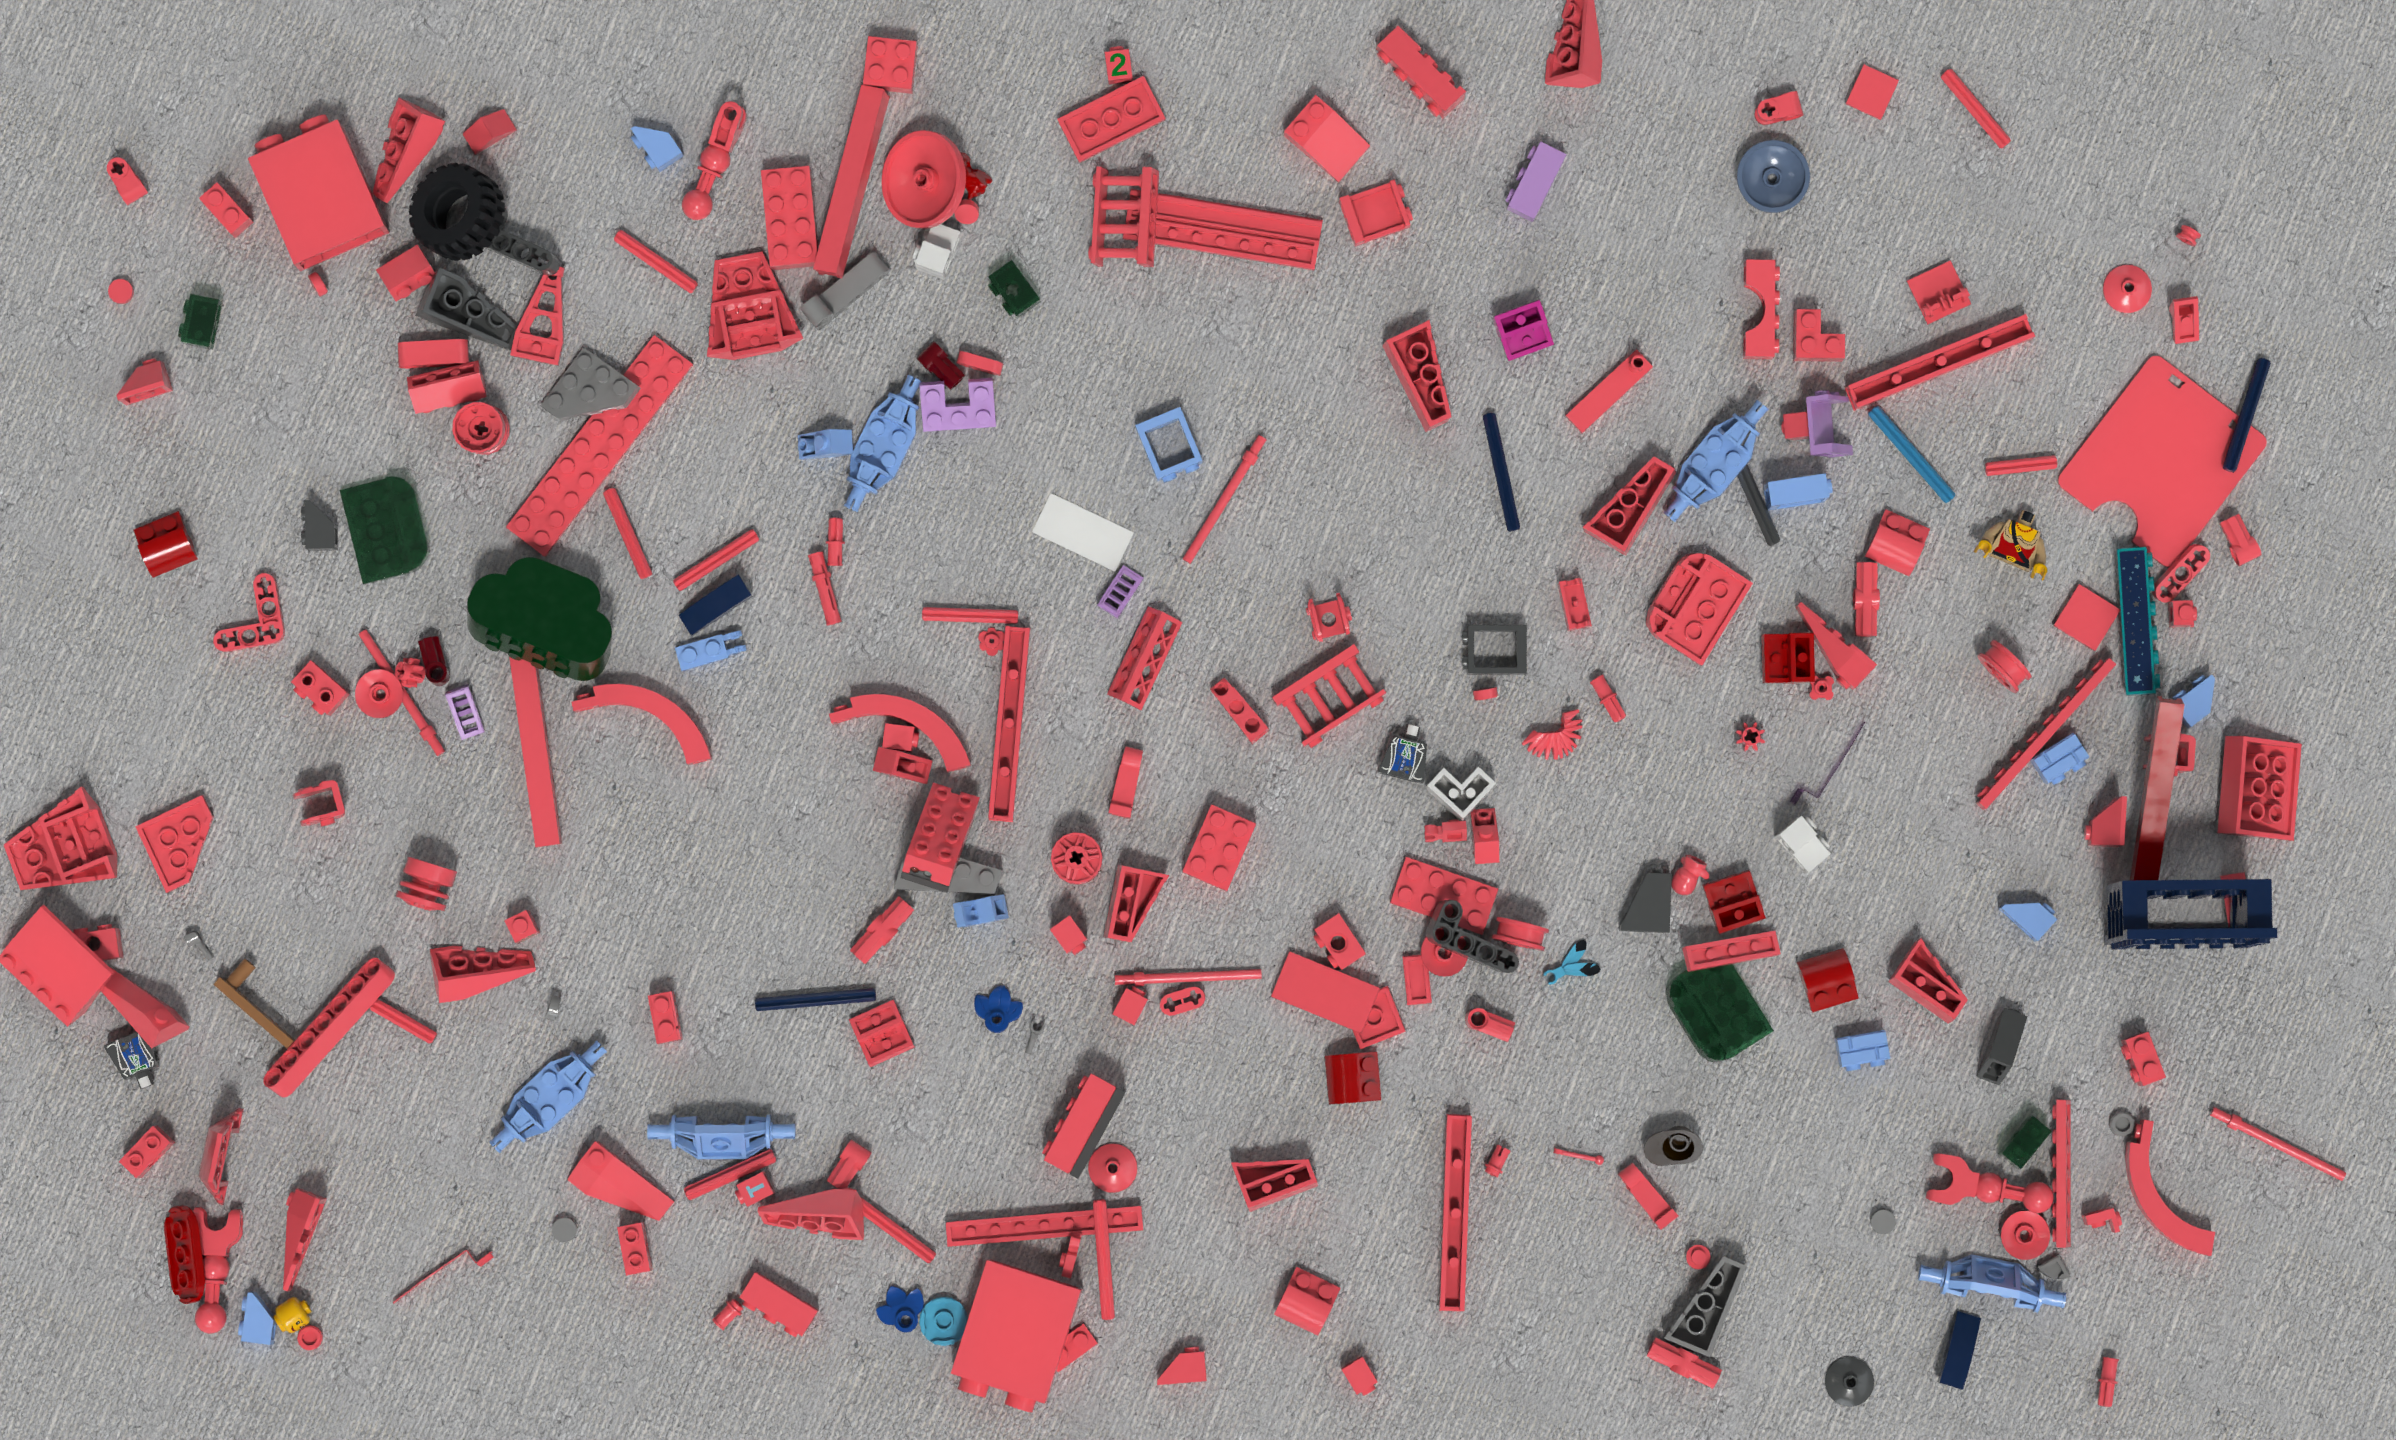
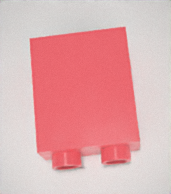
M326 115L313 117L300 124L299 127L302 135L284 142L281 134L272 135L260 140L254 145L258 154L248 158L291 259L300 272L389 233L343 126L338 119L329 123Z
M988 1259L951 1374L961 1377L957 1389L986 1398L989 1386L1007 1391L1008 1394L1004 1404L1031 1413L1036 1401L1045 1404L1048 1401L1083 1289Z

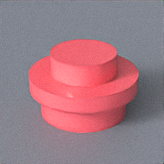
M1694 1245L1686 1253V1261L1694 1269L1705 1268L1711 1259L1709 1250L1702 1245Z

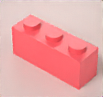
M478 360L407 377L408 392L415 414L429 413L434 409L454 407L460 403L475 402L487 397L486 385Z
M758 1272L753 1274L739 1297L744 1300L742 1305L752 1311H755L756 1308L765 1313L763 1318L773 1324H776L777 1321L785 1326L784 1331L794 1337H797L798 1334L801 1336L805 1334L819 1311Z

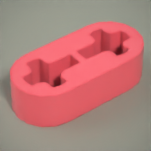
M959 351L956 361L959 365L997 376L1001 375L1004 365L999 361L964 351Z
M1189 987L1165 995L1161 999L1160 1008L1164 1014L1169 1016L1197 1009L1203 1005L1205 994L1198 987ZM1191 991L1201 994L1197 1005H1194L1192 1001L1184 1003L1183 998L1189 997ZM1168 998H1171L1172 1001L1181 999L1182 1004L1175 1006V1011L1170 1012L1168 1008H1164Z

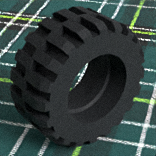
M464 163L447 164V167L443 165L436 168V172L431 171L427 174V179L424 182L421 181L417 186L419 188L418 191L413 193L411 198L413 204L409 207V214L412 215L409 218L410 227L413 228L412 232L415 238L426 248L445 259L449 258L453 261L468 260L472 258L473 254L477 256L484 252L483 249L485 247L489 248L492 245L493 238L495 236L498 237L500 224L503 225L504 216H502V212H505V203L502 202L504 196L496 182ZM468 195V206L464 216L456 225L447 229L446 219L451 206L459 198Z

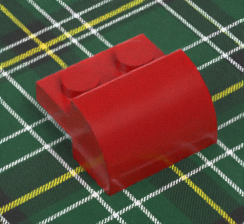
M179 511L134 529L139 552L153 578L198 560L192 540L187 533Z
M1814 633L1761 635L1763 683L1799 684L1815 682Z
M1750 870L1702 885L1711 917L1719 934L1766 919Z
M1844 948L1797 962L1801 981L1805 988L1812 1013L1859 999L1853 970Z
M1377 1052L1325 1056L1329 1105L1381 1100Z

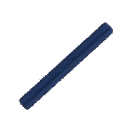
M2259 358L2257 360L2223 464V469L2228 472L2234 473L2237 470L2271 365V361L2268 359Z
M1487 413L1483 415V422L1506 527L1509 532L1520 529V523L1496 414Z
M874 988L756 998L755 1009L756 1011L871 1002L876 1000V990Z

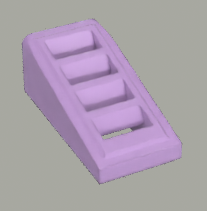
M1123 565L1097 606L1118 619L1144 578ZM1123 574L1135 580L1134 585L1122 579ZM1120 582L1129 588L1130 591L1127 593L1116 585ZM1114 590L1124 596V600L1121 601L1112 595V591ZM1109 598L1119 604L1118 609L1106 602Z
M466 684L446 691L445 696L461 740L484 733L485 731L469 685ZM463 694L467 696V698L459 701H453V698ZM468 703H469V705H470L469 708H466V709H463V710H460V711H457V710H456V707H459V706H462V705H465V704H468ZM473 713L474 717L460 721L459 717ZM476 722V727L463 730L462 726Z

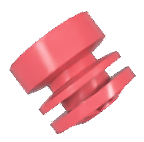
M472 402L464 405L456 413L452 432L456 442L463 449L476 454L490 455L498 452L505 446L510 436V424L507 416L499 408L484 402ZM485 424V427L488 428V432H483L482 434V432L479 431L478 428L479 426H484Z
M1073 832L1066 834L1055 843L1052 849L1051 863L1053 869L1061 880L1069 884L1081 885L1090 882L1098 875L1102 867L1103 856L1100 847L1092 837L1085 833ZM1073 852L1083 854L1084 857L1081 858V864L1077 865L1076 862H1070V859L1073 858Z
M408 857L403 872L413 877L412 882L400 881L399 885L408 887L409 891L405 893L397 890L395 896L401 898L409 905L425 910L445 911L446 905L436 901L438 897L449 900V896L441 892L440 888L441 886L453 887L457 871Z

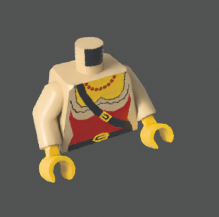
M2022 510L2017 522L2008 519L2006 522H1998L1986 530L1981 541L1974 549L1975 553L1978 549L1983 550L1985 553L1983 558L1990 556L2026 572L2032 570L2031 578H2034L2035 573H2039L2043 581L2047 574L2044 540L2040 537L2039 531L2031 528L2035 515L2028 511Z

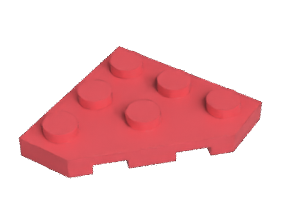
M203 795L135 826L166 893L190 883L214 818Z

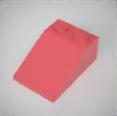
M1317 95L1311 99L1284 131L1285 138L1338 183L1370 147L1342 117Z

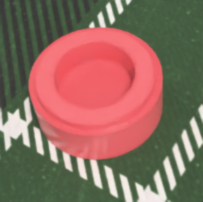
M961 200L954 213L955 218L963 224L974 223L979 216L978 205L972 200Z
M314 272L308 275L319 297L326 294L328 290L319 274Z
M117 279L110 284L108 294L114 302L126 304L133 298L134 289L128 281Z
M1497 687L1474 690V699L1485 700L1497 697Z
M305 1326L299 1331L297 1340L303 1349L314 1350L322 1344L323 1333L316 1326Z

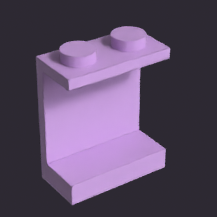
M1829 390L1815 391V396L1806 397L1810 454L1813 456L1834 458L1853 455L1852 445L1834 443L1831 404L1849 402V398L1840 396L1839 392H1829Z

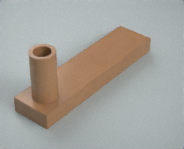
M244 958L227 979L219 977L213 985L288 1049L295 1039L238 990L240 985L256 968L250 961Z

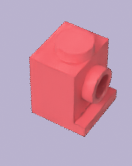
M2193 600L2171 601L2168 603L2169 628L2194 627V621L2197 620V608L2193 606Z

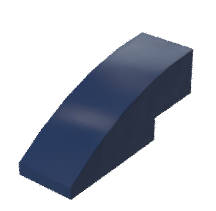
M738 574L678 616L690 635L693 636L753 596Z
M1959 1311L1956 1312L1937 1382L1961 1390L1964 1389L1981 1318Z

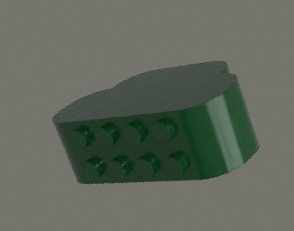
M526 557L514 562L509 567L506 575L495 573L480 578L473 586L468 597V630L476 641L484 644L489 650L495 652L500 650L507 653L512 659L518 661L523 659L530 662L535 668H546L553 671L558 677H569L578 681L594 679L605 669L611 654L612 628L609 620L600 613V592L596 584L589 578L541 559Z

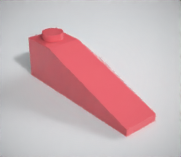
M398 98L389 119L387 128L391 129L389 141L384 142L382 150H385V159L378 167L373 195L385 203L391 200L436 144L445 123L443 119L409 101Z
M300 1188L296 1189L295 1192L291 1191L286 1202L289 1208L287 1211L283 1290L291 1291L327 1201L324 1197Z

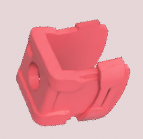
M1336 593L1337 600L1315 606L1313 599H1309L1306 612L1311 618L1314 640L1323 642L1324 638L1344 633L1346 635L1350 634L1348 621L1352 620L1349 606H1344L1340 593ZM1325 613H1332L1335 616L1336 622L1333 626L1327 627L1322 623V616Z
M2151 734L2144 737V741L2150 742ZM2180 734L2178 763L2175 766L2174 777H2177L2178 773L2194 770L2196 739L2191 735ZM2144 764L2143 769H2146L2147 764Z
M322 781L319 783V786L298 789L297 793L293 794L294 799H300L331 790L337 811L300 821L301 826L320 823L321 827L334 824L335 819L345 815L343 801L336 781Z

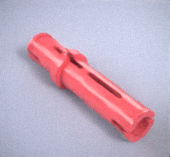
M823 551L810 554L808 558L814 575L812 580L816 583L826 625L840 623L842 620L831 586V573L827 570Z

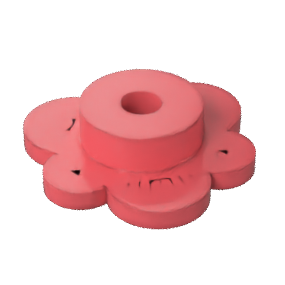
M989 628L987 632H981L978 636L981 642L979 645L982 651L986 650L990 656H995L998 650H1003L1005 634L1002 631L996 632L994 628Z

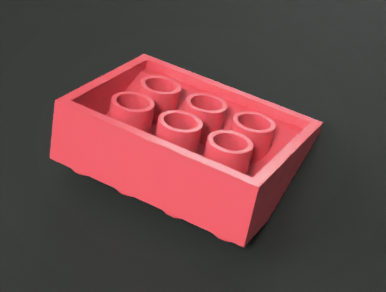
M2225 736L2217 833L2294 841L2302 744L2248 736Z
M42 905L0 955V963L67 1027L86 1013L114 974V971L45 905Z

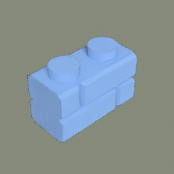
M2071 733L2033 757L2030 762L2045 784L2052 782L2055 785L2066 778L2064 773L2070 769L2076 772L2087 765L2084 760L2088 759L2089 755L2077 736Z
M1885 1030L1835 1038L1839 1066L1846 1067V1071L1861 1069L1860 1064L1870 1063L1871 1067L1885 1065V1060L1890 1059Z

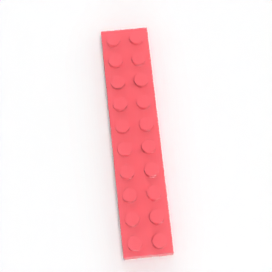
M654 335L623 374L641 388L628 407L619 410L615 408L592 415L506 528L546 557L693 367V364Z

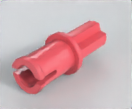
M829 518L828 541H826V544H828L827 566H843L842 544H845V542L842 541V518Z
M1604 675L1592 680L1590 684L1601 700L1599 703L1605 706L1613 722L1616 723L1624 719L1626 713L1616 698L1617 693H1613Z
M2103 1357L2101 1379H2098V1382H2100L2098 1405L2111 1407L2114 1387L2118 1383L2115 1379L2119 1359Z

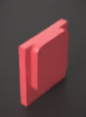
M1864 64L1846 101V105L1881 120L1899 80Z

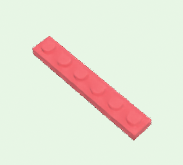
M2056 1100V1105H2053L2052 1109L2053 1119H2056V1129H2053L2052 1134L2053 1144H2056V1154H2053L2052 1159L2053 1168H2056V1178H2053L2052 1183L2053 1193H2056V1203H2053L2052 1208L2053 1217L2056 1218V1227L2053 1228L2052 1237L2053 1242H2056V1247L2067 1248L2071 1247V1100Z

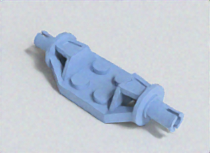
M907 375L900 393L893 394L889 392L888 398L871 413L850 457V477L848 476L846 480L852 483L853 489L844 504L848 509L851 508L853 511L858 512L866 493L877 495V490L895 478L916 435V411H918L919 407L914 404L912 399L922 382L919 379L915 378L914 380L913 376ZM910 408V409H909V412H908L907 419H906V423H905V422H904L905 415H906L907 409ZM879 473V477L876 479L873 485L870 486L876 475Z
M1756 400L1744 416L1741 415L1739 417L1736 413H1733L1732 418L1712 428L1683 463L1677 484L1672 487L1677 492V497L1666 511L1663 512L1665 515L1676 522L1688 506L1693 505L1699 509V505L1720 497L1752 459L1756 437L1760 435L1755 430V425L1766 411L1769 410L1765 405ZM1749 431H1751V433H1750V435L1748 436V438H1747V440H1746L1744 446H1742V445H1741L1742 442L1744 441V439H1745V437L1747 436V434L1749 433ZM1706 489V491L1703 494H1701L1697 499L1693 500L1700 492Z
M596 1040L582 1055H577L572 1050L569 1056L548 1063L514 1096L506 1115L501 1117L505 1128L490 1140L489 1143L492 1146L499 1143L495 1150L501 1153L514 1138L525 1143L527 1141L526 1138L550 1131L585 1098L591 1078L596 1076L591 1066L607 1053V1050L601 1047L595 1053L601 1046ZM586 1071V1074L583 1076V1078L580 1080V1082H579L578 1084H576V1082L579 1080V1078H580V1077L583 1075V1073ZM534 1124V1126H532L531 1128H529V1129L526 1130L525 1132L521 1133V1132H522L523 1130H525L527 1127H529L530 1125Z
M672 1115L669 1125H647L648 1140L669 1139L672 1149H676L678 1146L696 1159H748L765 1147L767 1149L771 1148L773 1139H795L796 1137L795 1124H773L771 1115L766 1117L746 1116L745 1125L735 1123L727 1125H713L710 1123L698 1125L697 1116L677 1117V1115ZM764 1134V1136L751 1142V1138ZM681 1136H684V1137L693 1139V1142L690 1141V1140H688V1139H685V1138H683V1137H681Z
M1971 1254L1952 1263L1951 1261H1946L1942 1269L1926 1267L1924 1265H1920L1918 1280L1938 1283L1940 1294L1944 1295L1945 1293L1966 1297L1968 1290H1975L1978 1293H1990L2004 1298H2013L2014 1307L2033 1309V1312L2037 1313L2042 1304L2064 1308L2066 1302V1293L2045 1290L2044 1279L2036 1280L2019 1263ZM1964 1271V1275L1951 1276L1953 1273Z

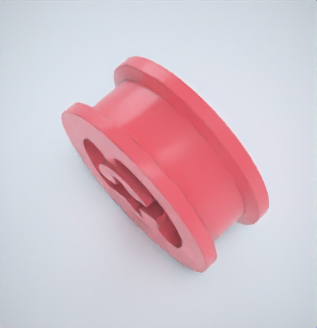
M1992 640L1990 642L1991 648L1985 654L1980 653L1977 657L1995 679L2011 692L2017 693L2019 691L2018 686L2025 679L2030 680L2032 676L2014 654L1996 640Z
M1497 917L1496 921L1499 922L1497 934L1492 935V939L1518 947L1544 951L1545 947L1542 946L1544 934L1549 933V929L1519 920Z

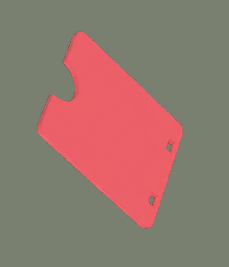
M2152 356L2146 361L2058 477V485L2092 512L2101 504L2109 501H2118L2128 505L2133 510L2137 520V530L2131 542L2138 547H2147L2148 553L2152 552L2153 559L2164 567H2170L2196 539L2264 450L2267 441L2263 434L2251 426L2237 470L2234 473L2224 470L2223 464L2234 430L2228 427L2232 420L2237 423L2239 416L2162 357ZM2172 374L2184 382L2180 388H2177L2168 381Z

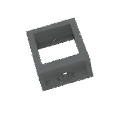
M1468 625L1467 631H1462V645H1467V655L1462 656V669H1467V675L1527 674V625ZM1474 632H1516V667H1474Z

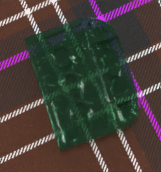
M389 476L385 479L340 490L363 585L419 570L427 560L430 553V545L427 541L415 489L404 479Z
M1732 964L1691 972L1685 970L1675 976L1666 988L1665 993L1671 1011L1697 1052L1709 1062H1721L1730 1059L1774 1031Z

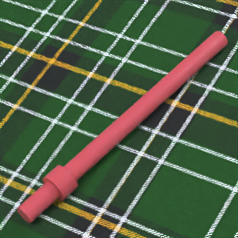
M1258 435L1249 451H1245L1241 458L1243 461L1182 558L1189 564L1193 561L1250 466H1254L1259 457L1257 455L1266 442L1264 437Z
M367 629L360 632L358 635L380 669L387 670L395 675ZM402 686V703L421 732L419 734L423 740L429 743L437 756H440L445 750L435 736L437 734L432 725L429 726L404 686Z
M1261 969L1157 974L1134 972L1133 975H1115V985L1135 984V987L1152 983L1262 979Z
M2213 1107L2210 1116L2226 1123L2227 1127L2235 1131L2238 1129L2340 1181H2343L2346 1176V1172L2242 1121V1117L2234 1113L2230 1115L2216 1107Z

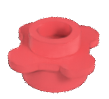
M1815 676V682L1810 683V698L1813 700L1818 698L1832 699L1834 696L1832 692L1833 678L1830 676L1825 678Z

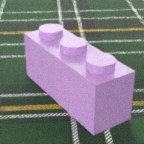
M1541 141L1538 147L1533 145L1527 157L1531 161L1527 169L1522 167L1516 179L1520 182L1517 189H1511L1506 198V202L1509 203L1507 210L1533 222L1567 154Z

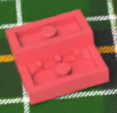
M894 1000L849 1019L870 1067L915 1048Z

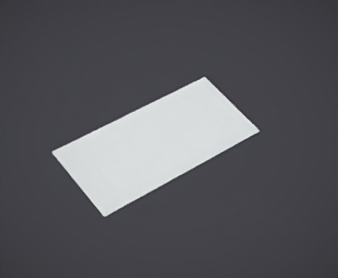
M1050 493L1032 531L1113 571H1116L1134 532Z

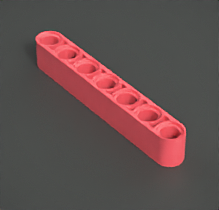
M378 958L369 959L267 1071L263 1079L264 1085L280 1097L291 1095L391 985L395 978L394 970Z

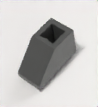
M305 500V506L301 507V520L305 521V531H301L302 545H305V549L308 551H338V526L312 501Z

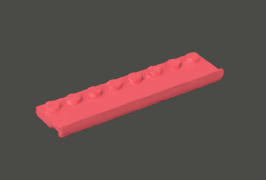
M1131 189L1130 200L1141 198V190ZM1158 193L1155 244L1315 270L1323 220ZM1127 210L1125 224H1137L1140 219V212L1138 210ZM1123 234V239L1138 242L1137 234Z

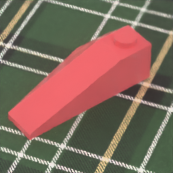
M1567 0L1562 13L1564 21L1561 30L1556 32L1554 40L1557 42L1553 54L1549 53L1547 58L1545 84L1574 88H1585L1601 83L1602 55L1594 0Z
M1800 602L1795 608L1809 632L1814 633L1816 644L1833 673L1838 677L1836 681L1845 689L1849 687L1852 690L1855 689L1877 664L1853 643L1846 645L1842 634L1833 628H1826V622Z
M462 946L430 949L434 984L439 1003L464 1000L536 971L531 951L501 949L499 952H485V948L477 947L476 951L463 950Z
M111 968L114 974L101 992L151 1049L189 1029L190 1026L175 1009Z
M595 1141L567 1179L588 1196L658 1221L661 1220L675 1202L599 1141Z
M852 1188L830 1189L758 1207V1213L763 1223L792 1230L799 1226L810 1230L809 1233L818 1234V1230L833 1233L832 1238L864 1239L863 1202L857 1190Z

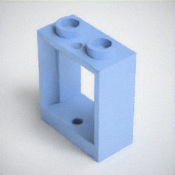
M1181 407L1135 425L1157 481L1163 480L1166 483L1176 479V474L1185 470L1186 474L1200 468L1199 464L1203 460ZM1179 421L1194 458L1161 471L1146 434Z
M1826 473L1771 481L1763 486L1768 511L1823 503L1829 498L1830 493L1833 492L1831 479L1826 478Z

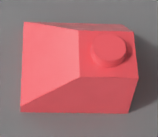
M150 359L142 362L143 366L135 369L116 395L117 399L127 406L173 391L165 364L162 361Z
M2127 796L2113 799L2089 821V825H2085L2084 840H2088V846H2124Z

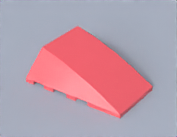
M763 251L715 260L707 357L729 360L743 359L783 351L803 339Z
M83 786L4 844L20 890L117 878V852L101 809Z
M238 1108L209 1127L198 1177L219 1205H224L229 1181L221 1180L230 1135L231 1133H239L244 1110Z

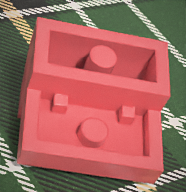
M1885 509L1865 557L1910 576L1924 548V543L1930 529Z
M1296 1267L1274 1315L1318 1336L1341 1288Z

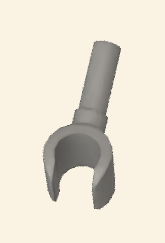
M197 931L185 934L184 939L189 947L196 944L208 961L213 958L202 943L200 934Z
M1035 1020L1030 1024L1031 1035L1025 1053L1030 1055L1038 1035H1041L1045 1028L1043 1023L1042 1029L1035 1031L1033 1029Z

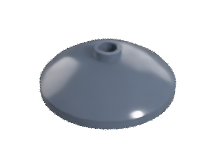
M1779 140L1763 141L1751 147L1742 157L1737 170V184L1743 198L1754 208L1767 213H1780L1796 206L1805 196L1810 183V170L1803 154L1793 145ZM1769 175L1775 176L1776 182L1770 183L1767 177Z

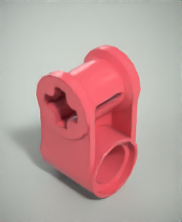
M1797 91L1784 93L1761 101L1754 113L1756 121L1762 125L1789 121L1804 115ZM1764 108L1772 112L1769 117L1767 113H1762Z
M115 157L108 162L107 172L127 206L148 194L139 177L124 159ZM116 165L123 167L121 175L116 172Z

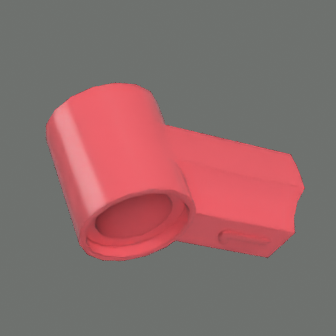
M2240 514L2219 523L2230 544L2231 555L2238 566L2262 555L2258 543L2253 536H2250Z
M1482 1008L1471 1009L1465 1015V1023L1470 1029L1480 1031L1505 1042L1509 1041L1514 1030L1515 1022L1487 1012ZM1475 1012H1479L1483 1016V1022L1479 1026H1475L1471 1021V1016Z
M850 1140L839 1157L840 1161L829 1175L827 1181L838 1189L848 1188L858 1170L861 1171L872 1152L855 1141Z

